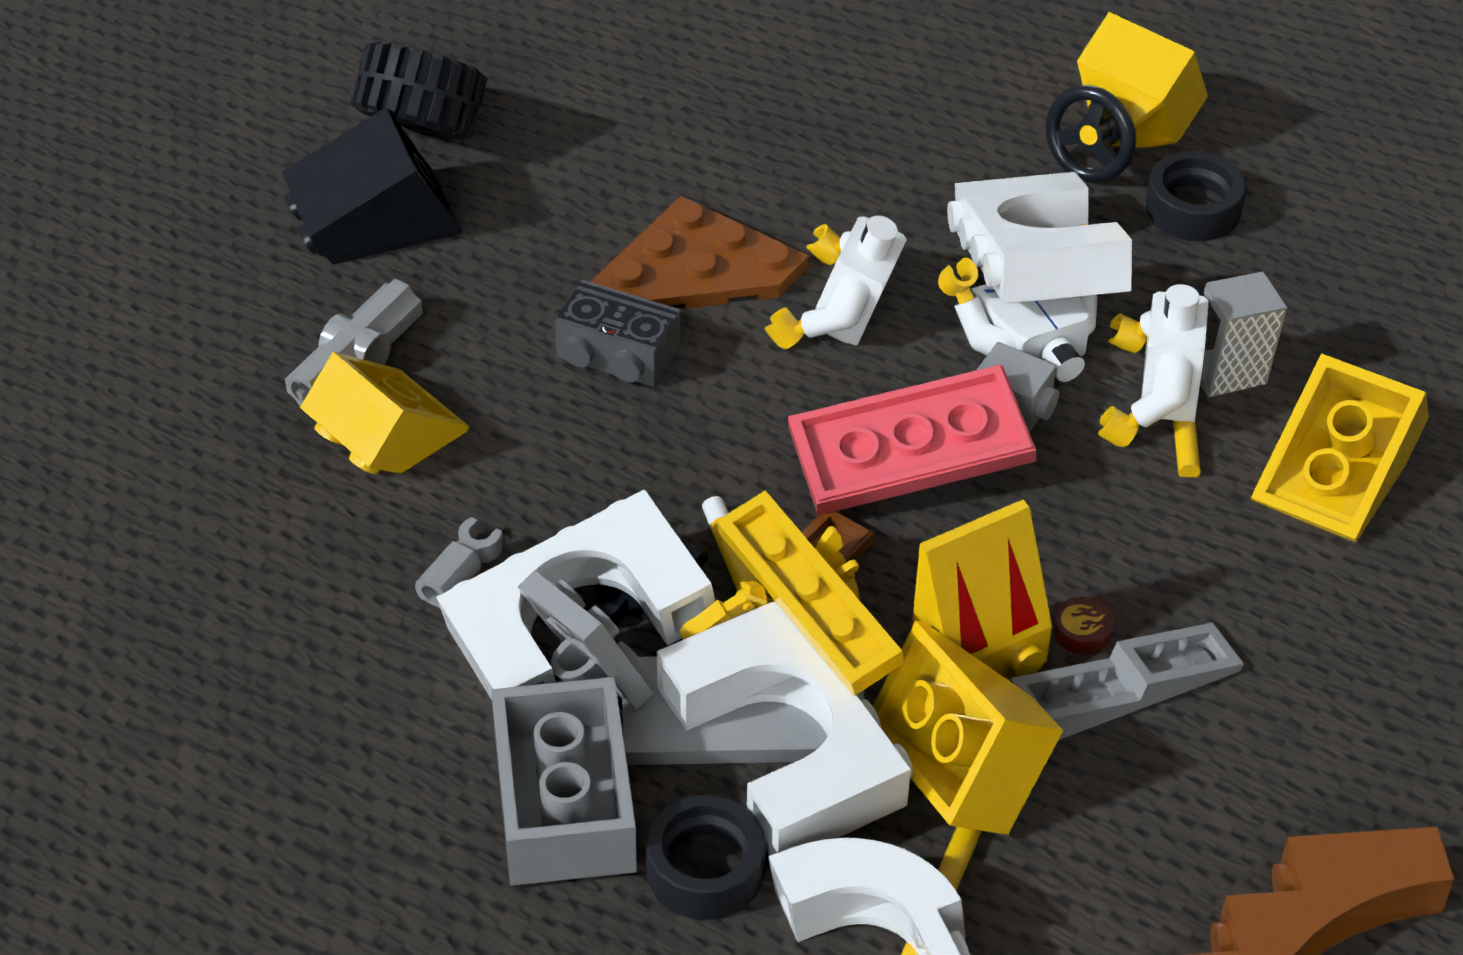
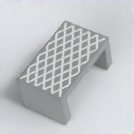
M1264 272L1206 283L1204 295L1221 321L1214 349L1204 352L1200 381L1202 389L1209 398L1267 384L1287 306Z

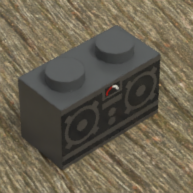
M582 280L555 320L556 356L567 360L570 364L577 367H591L613 374L625 382H639L655 387L680 347V309Z

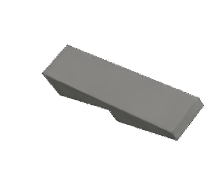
M1212 622L1117 641L1110 658L1013 677L1010 679V682L1032 696L1063 729L1060 740L1240 672L1244 663ZM1204 648L1210 650L1217 660L1213 661Z

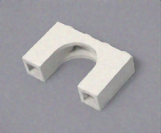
M1076 172L955 183V201H949L947 208L949 228L951 232H957L962 249L969 251L972 261L984 273L986 285L994 288L1004 304L1131 291L1132 239L1117 222L1088 225L1089 188Z
M645 489L627 499L614 502L600 513L574 526L562 529L555 536L522 553L510 556L503 563L470 580H464L456 584L451 590L436 597L448 630L491 700V689L557 683L552 667L531 636V629L538 613L517 587L534 570L553 585L562 579L572 588L584 585H597L599 583V585L615 587L628 593L639 603L667 645L681 639L682 637L679 633L681 627L715 602L711 582Z
M775 601L657 651V689L686 731L745 705L759 702H778L805 711L818 721L826 732L827 738L824 743L810 755L747 783V809L754 814L764 829L766 850L770 856L809 842L839 838L907 806L910 778L913 776V767L907 752L900 744L891 743L881 729L878 715L871 703L866 699L860 700L857 695L853 696Z

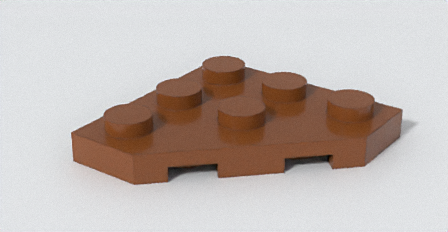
M680 196L590 282L667 306L684 304L686 309L728 304L729 298L757 295L758 300L779 298L808 269L809 255Z

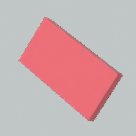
M1002 364L788 416L789 430L818 516L1036 462L1035 445Z

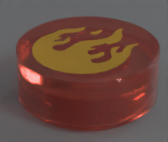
M1089 597L1071 598L1064 601L1057 608L1053 634L1056 641L1070 652L1082 655L1094 654L1106 648L1110 643L1114 618L1110 609L1096 599Z

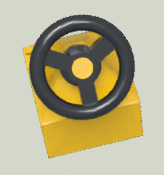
M1108 12L1077 60L1083 85L1074 86L1062 92L1054 100L1046 118L1048 146L1057 163L1067 173L1076 172L1081 180L1085 182L1102 183L1118 177L1125 171L1133 158L1135 148L1177 143L1208 97L1195 51ZM1086 100L1088 113L1084 116L1082 122L1076 127L1061 129V120L1066 109L1077 101ZM1080 144L1083 148L1092 150L1104 167L1091 168L1082 165L1069 154L1064 145ZM1111 146L1120 147L1118 154L1114 152Z

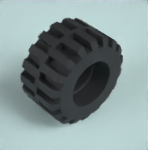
M389 42L365 44L350 104L360 113L370 117L387 108L401 127L439 137L463 140L473 137L488 78L470 65L435 53Z

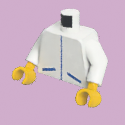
M865 216L858 217L852 231L844 232L841 238L826 224L814 230L813 234L819 240L807 245L806 248L821 262L827 265H832L835 262L836 264L814 310L804 312L799 321L787 307L778 310L770 317L772 324L766 326L764 330L780 348H790L804 334L809 338L827 334L842 342L858 345L907 240L903 234L897 232L898 230L894 222L884 216H873L870 219Z
M963 258L957 263V272L962 281L956 278L950 265L942 270L938 279L939 288L949 296H956L959 303L954 307L967 339L975 351L987 356L997 342L1003 343L1057 365L1055 377L1062 382L1070 381L1082 372L1085 363L1081 356L1086 353L1088 335L1096 327L1097 295L1004 304L992 286L985 284L970 289V286L978 278L977 266L971 259Z
M1178 284L1171 286L1166 292L1159 291L1153 294L1151 310L1141 315L1140 322L1124 314H1118L1110 323V327L1118 332L1109 339L1108 343L1118 348L1137 353L1142 349L1147 339L1141 399L1132 404V412L1129 415L1111 406L1100 418L1099 423L1104 427L1098 432V435L1118 447L1129 445L1140 425L1146 428L1160 419L1195 422L1205 352L1209 300L1204 296H1199L1193 287Z

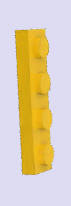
M766 490L716 521L721 537L760 584L765 587L770 596L853 696L904 664L901 648Z

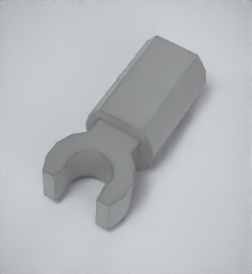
M471 517L465 520L459 527V540L457 542L452 541L416 581L415 589L419 598L440 608L437 596L451 590L456 584L464 580L474 578L480 571L481 563L490 562L501 554L503 548L502 531L495 529L488 538L477 540L476 538L479 535L477 519Z

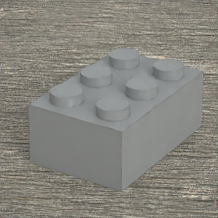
M615 677L491 689L510 886L637 872L636 826Z

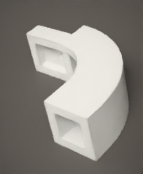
M835 838L809 842L769 856L775 892L797 942L838 927L868 924L883 927L898 934L912 945L917 955H970L964 940L966 937L962 900L945 876L934 866L905 849L876 840Z

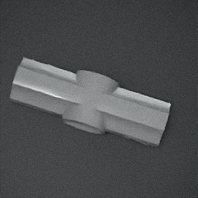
M394 279L391 283H385L351 316L344 313L333 316L321 333L319 347L285 378L287 392L301 406L332 352L385 365L389 358L391 344L423 314L421 300L412 292L408 284Z

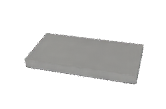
M639 657L646 666L639 674L654 694L638 710L623 700V740L627 765L796 762L816 751L827 738L823 727L811 715L797 707L778 702H759L745 705L686 731L657 689V657ZM864 690L857 694L860 700L864 699Z

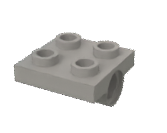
M535 570L517 586L561 643L551 659L552 670L560 682L615 677L617 696L619 695L636 710L654 694L639 674L646 667L645 664L625 643L620 641L617 644L613 638L620 631L598 607L593 606L587 612L583 609L586 606L585 602L565 581L561 579L553 585Z

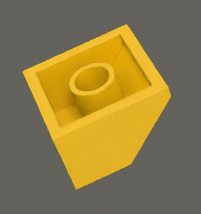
M332 352L300 406L305 413L317 422L314 429L321 436L336 444L344 445L351 451L349 459L352 463L362 470L375 475L380 470L398 474L403 473L466 433L470 427L401 369L337 352Z

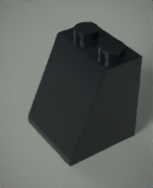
M387 108L382 109L282 171L290 191L284 195V199L294 216L303 222L301 226L297 227L300 237L313 254L321 251L332 265L463 233L434 169Z

